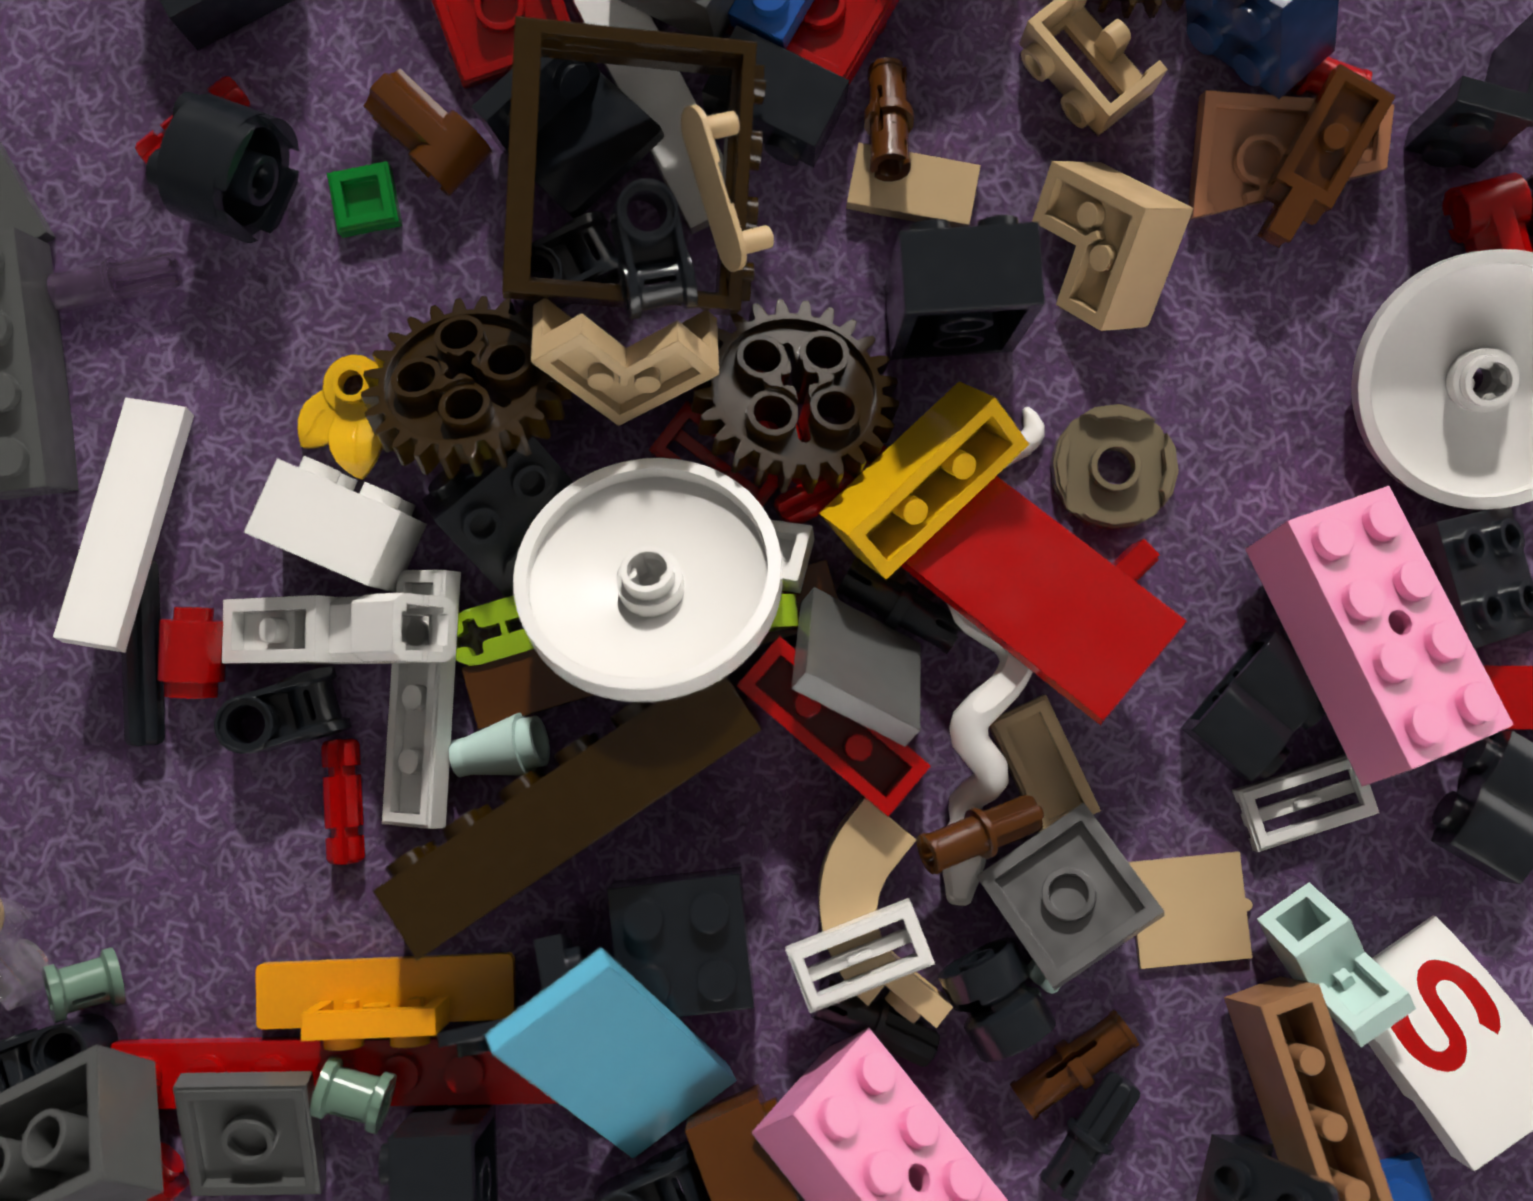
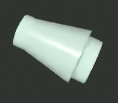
M516 713L464 738L454 739L449 746L450 764L458 777L469 775L523 776L530 771L535 772L538 767L546 766L550 758L549 739L542 720L538 716H522V713Z

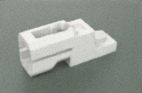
M411 593L365 594L355 597L309 595L223 600L222 663L224 664L447 663L456 655V605L448 597ZM402 616H429L428 645H406V642H401Z

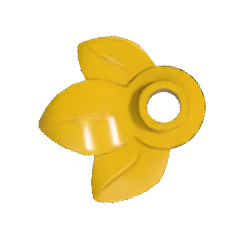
M354 354L337 359L327 369L323 379V389L308 399L300 411L297 431L302 448L314 449L329 444L330 452L336 462L346 472L357 479L363 480L373 469L383 450V446L377 435L374 434L364 414L367 408L361 398V392L369 389L363 376L364 371L376 369L378 366L370 358ZM353 375H360L363 379L361 390L354 395H346L344 391L346 380Z

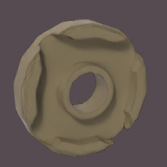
M1115 404L1094 407L1070 422L1057 439L1050 462L1053 489L1068 512L1086 525L1105 530H1116L1137 526L1156 515L1159 509L1165 505L1173 494L1179 468L1174 443L1168 433L1164 434L1161 427L1154 422L1155 419L1143 410ZM1114 450L1121 452L1127 457L1131 471L1125 483L1112 484L1101 477L1098 471V460L1103 452Z

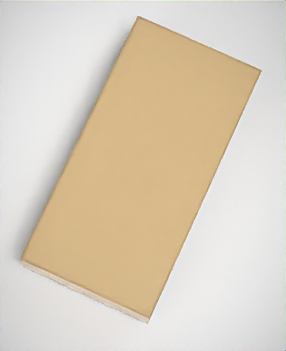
M858 142L846 209L914 222L941 219L948 221L950 227L970 225L981 165L909 152L911 170L908 175L901 180L884 182L876 179L874 172H870L871 145Z
M1046 695L1039 696L1001 714L989 726L999 750L1007 760L1008 769L1020 795L1033 796L1037 805L1043 809L1045 816L1042 819L1043 827L1038 833L1082 803H1085L1093 815L1101 811Z

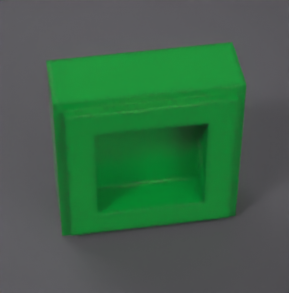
M388 161L327 173L337 232L342 238L403 226L393 171Z

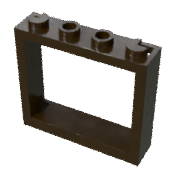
M515 16L502 282L503 298L540 301L547 298L549 301L557 303L625 308L620 284L531 277L541 57L728 76L726 112L734 111L736 113L740 129L737 135L724 138L722 178L730 204H734L741 230L744 231L756 228L758 222V197L748 196L749 171H758L760 168L763 142L762 131L752 130L753 105L763 104L766 90V80H764L765 65L756 64L757 42ZM718 254L715 292L697 291L698 304L696 308L684 309L681 304L649 310L697 314L709 311L713 315H735L741 311L742 301H750L751 282L754 280V263L746 262L742 270L731 272L724 266Z

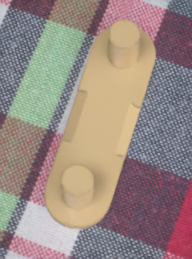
M698 105L686 106L681 115L683 140L719 257L729 271L736 272L745 267L747 254L772 248L774 244L772 230L767 225L744 231L741 230L734 204H730L719 168L720 157L714 140L737 135L740 129L739 119L734 111L706 116Z

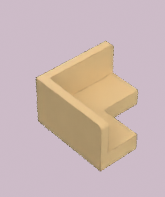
M1052 161L1032 222H1039V226L1076 245L1056 305L1100 331L1146 327L1151 321L1194 208L1100 162Z
M544 298L533 305L531 362L616 425L620 426L719 375L717 318L709 311H703L682 323L677 320L625 348L584 314L581 313L571 318L547 298Z

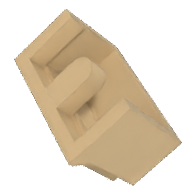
M1053 0L1027 22L1019 43L1023 48L1021 51L1023 64L1028 72L1038 81L1043 82L1049 78L1063 95L1061 98L1062 109L1075 126L1084 128L1089 125L1095 134L1099 136L1140 102L1153 94L1168 69L1159 60L1142 75L1124 54L1131 40V33L1124 22L1116 19L1103 29L1085 9L1084 6L1087 0ZM1062 30L1069 35L1120 95L1112 103L1107 100L1054 38Z

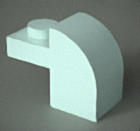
M1310 882L1257 918L1268 943L1292 978L1320 985L1330 1017L1360 1047H1363L1416 1009L1409 992L1365 953L1351 920Z

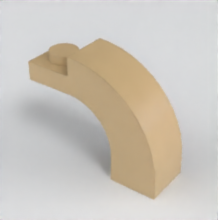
M861 795L837 826L823 857L818 883V909L822 931L876 911L879 895L885 880L916 842V839L889 816L885 815L863 795ZM876 929L828 948L831 957L881 938L880 930ZM891 950L840 970L839 973L845 981L901 958ZM918 972L857 995L869 1006L882 988L886 986L890 991L885 996V1000L897 1012L913 1024L922 1016L935 1028L939 1026L953 1008L946 995Z

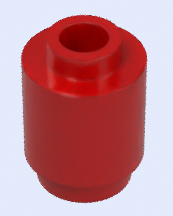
M174 607L173 619H160L157 680L164 682V697L184 699L218 697L219 682H225L226 664L222 663L223 620H214V608Z

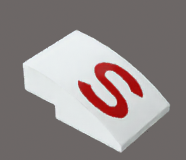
M1433 915L1372 957L1378 965L1409 992L1416 1009L1368 1042V1044L1403 1095L1415 1103L1448 1153L1475 1172L1533 1131V1026L1469 950L1437 916Z

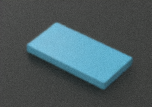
M602 948L485 1035L493 1055L633 1159L737 1081L725 1060Z

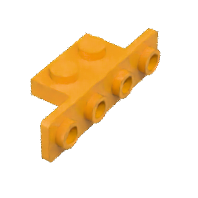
M511 952L427 955L419 960H416L414 956L264 962L255 969L257 1027L261 1030L301 1028V1041L324 1040V1049L331 1051L362 1047L365 1045V1039L390 1038V1046L395 1048L423 1046L431 1042L430 1036H436V1033H439L449 1022L500 1020L508 1018L516 1012L515 956Z

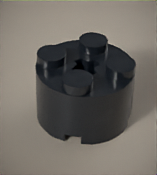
M184 92L177 98L174 104L173 118L165 131L160 149L155 150L148 159L146 178L151 186L158 188L163 204L174 216L242 242L253 243L258 241L253 237L254 234L260 230L271 233L280 225L299 177L298 170L289 168V149L299 152L298 139L293 128L283 119L213 94L198 95L192 92Z

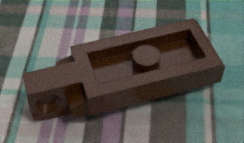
M1342 64L1332 69L1268 181L1270 186L1267 188L1263 198L1275 205L1269 211L1257 237L1280 248L1283 243H1290L1302 221L1313 226L1318 222L1323 213L1332 209L1396 95Z

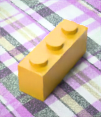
M959 381L824 507L819 514L858 559L884 579H887L1030 444L994 396Z

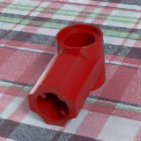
M1513 172L1450 188L1445 193L1442 203L1444 216H1451L1454 229L1448 230L1450 237L1457 243H1464L1466 253L1496 249L1533 252L1526 225L1529 223L1532 215L1533 201L1530 188L1522 175Z

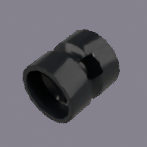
M1006 937L984 944L954 960L938 974V979L954 1010L967 1012L968 1018L964 1023V1029L980 1060L986 1063L999 1061L1026 1050L1042 1040L1056 1026V1020L1039 988L1026 986L1025 984L1029 976V969L1013 938Z

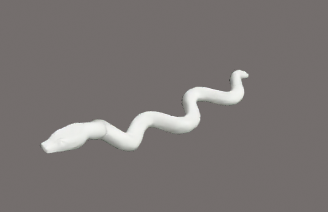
M1030 407L1022 409L1024 428L1021 431L1030 445L1005 468L1031 455L1039 447L1045 436L1044 423ZM947 604L954 622L965 634L993 651L1000 661L993 675L968 695L953 712L949 730L952 747L973 774L962 782L949 796L948 811L950 821L947 825L964 819L966 811L972 808L981 810L983 806L997 799L1008 785L1007 760L989 737L988 728L1016 700L1026 687L1033 672ZM979 855L943 870L946 898L950 904L967 906L971 903L979 883L977 875L983 872L986 859Z

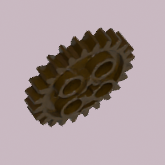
M481 296L474 309H466L462 299L457 298L453 304L452 312L444 314L440 308L433 305L430 307L431 320L423 323L411 316L407 319L411 329L409 334L405 336L400 333L390 332L387 335L393 347L392 351L375 350L372 355L378 368L364 371L363 374L369 386V389L361 392V398L367 408L364 414L387 453L394 451L400 464L403 466L416 460L422 474L425 475L433 471L441 462L448 478H454L461 464L469 463L475 476H481L484 460L493 458L497 465L504 469L508 467L506 452L513 448L519 453L529 456L532 453L527 439L531 435L549 439L551 433L546 419L563 420L565 413L561 401L571 399L573 395L569 389L531 362L533 308L528 306L516 314L511 299H505L496 310H493L490 307L487 296Z
M777 299L774 314L768 315L758 303L752 304L748 321L738 314L730 315L727 331L717 328L719 375L692 388L695 392L691 410L694 413L702 414L698 428L699 434H717L711 452L714 456L722 455L729 451L735 454L731 471L734 474L743 470L747 465L756 468L754 485L760 486L768 475L772 474L778 476V485L782 493L787 492L792 478L801 480L807 494H813L819 476H822L833 489L838 488L844 471L856 478L862 473L866 460L873 462L878 458L883 448V443H887L895 425L892 421L899 407V401L892 398L898 381L895 377L884 376L890 361L887 355L870 357L876 338L872 335L856 340L852 335L857 321L851 319L841 327L833 324L834 308H827L821 317L817 318L812 316L809 301L803 300L800 305L798 314L789 313L783 299ZM785 349H788L792 354L794 364L792 369L793 386L787 385L791 373L790 358L788 361ZM812 362L821 363L827 366L829 369L820 368L814 365ZM750 367H760L762 369H765L767 372H757L751 369ZM797 403H798V404H803L802 409H801V412H800V415H799V419H798V406H797ZM822 417H832L838 420L841 425L831 424ZM759 421H770L780 429H768L762 426ZM797 421L799 423V428L802 430V435L804 437L805 442L800 441L798 438L796 428Z

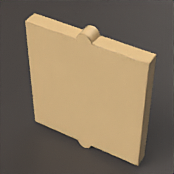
M1240 852L1128 862L1165 911V916L1136 935L1140 969L1252 958L1247 911L1252 909L1253 904L1251 900L1245 898Z

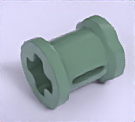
M112 947L102 949L98 958L62 968H57L54 964L42 968L45 993L54 1024L65 1021L68 1013L110 1002L114 1007L125 1004L122 973L116 953Z
M331 1056L325 1063L315 1086L310 1105L311 1117L322 1119L326 1114H331L365 1125L366 1132L377 1134L390 1108L397 1075L396 1073L386 1071L381 1076L344 1067L342 1058Z

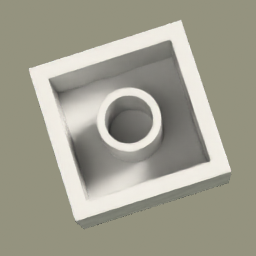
M303 456L299 467L277 458L244 533L367 586L396 593L399 574L402 570H407L427 524L411 517L416 505L367 482H364L360 493L354 492L358 480L323 463Z

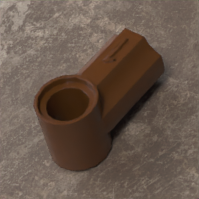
M402 69L389 74L384 73L370 87L368 99L363 105L368 114L409 152V158L425 176L429 178L432 175L441 185L439 189L447 196H450L493 153L488 143L472 125L454 110L447 113Z

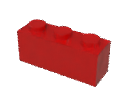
M779 636L738 683L737 687L885 815L889 816L931 765L909 746H903L793 690L792 679L796 649Z

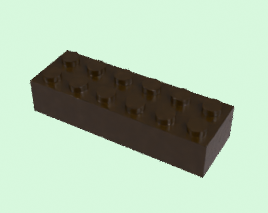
M725 676L708 687L691 694L660 700L654 704L652 702H632L610 718L616 727L615 730L599 739L595 732L591 735H588V733L554 755L560 766L546 775L542 768L535 772L530 771L500 790L498 795L504 804L492 811L489 804L482 806L478 810L474 808L443 828L441 831L446 837L447 842L441 846H438L436 841L432 840L422 847L419 845L387 865L385 870L391 879L374 889L373 893L416 960H419L760 732L762 727L729 677Z

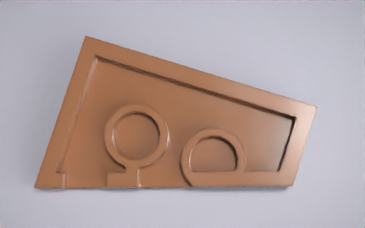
M1204 91L1199 96L1189 191V206L1194 209L1189 220L1268 201L1263 198L1267 188L1270 186L1268 181L1315 98L1282 96L1278 99L1273 95ZM1391 104L1348 181L1377 174L1387 169L1394 104Z

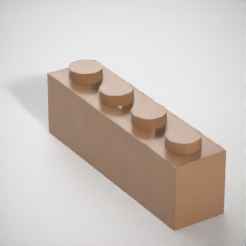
M1279 976L1224 997L1278 1160L1332 1183L1338 1191L1339 1201H1393L1320 985Z

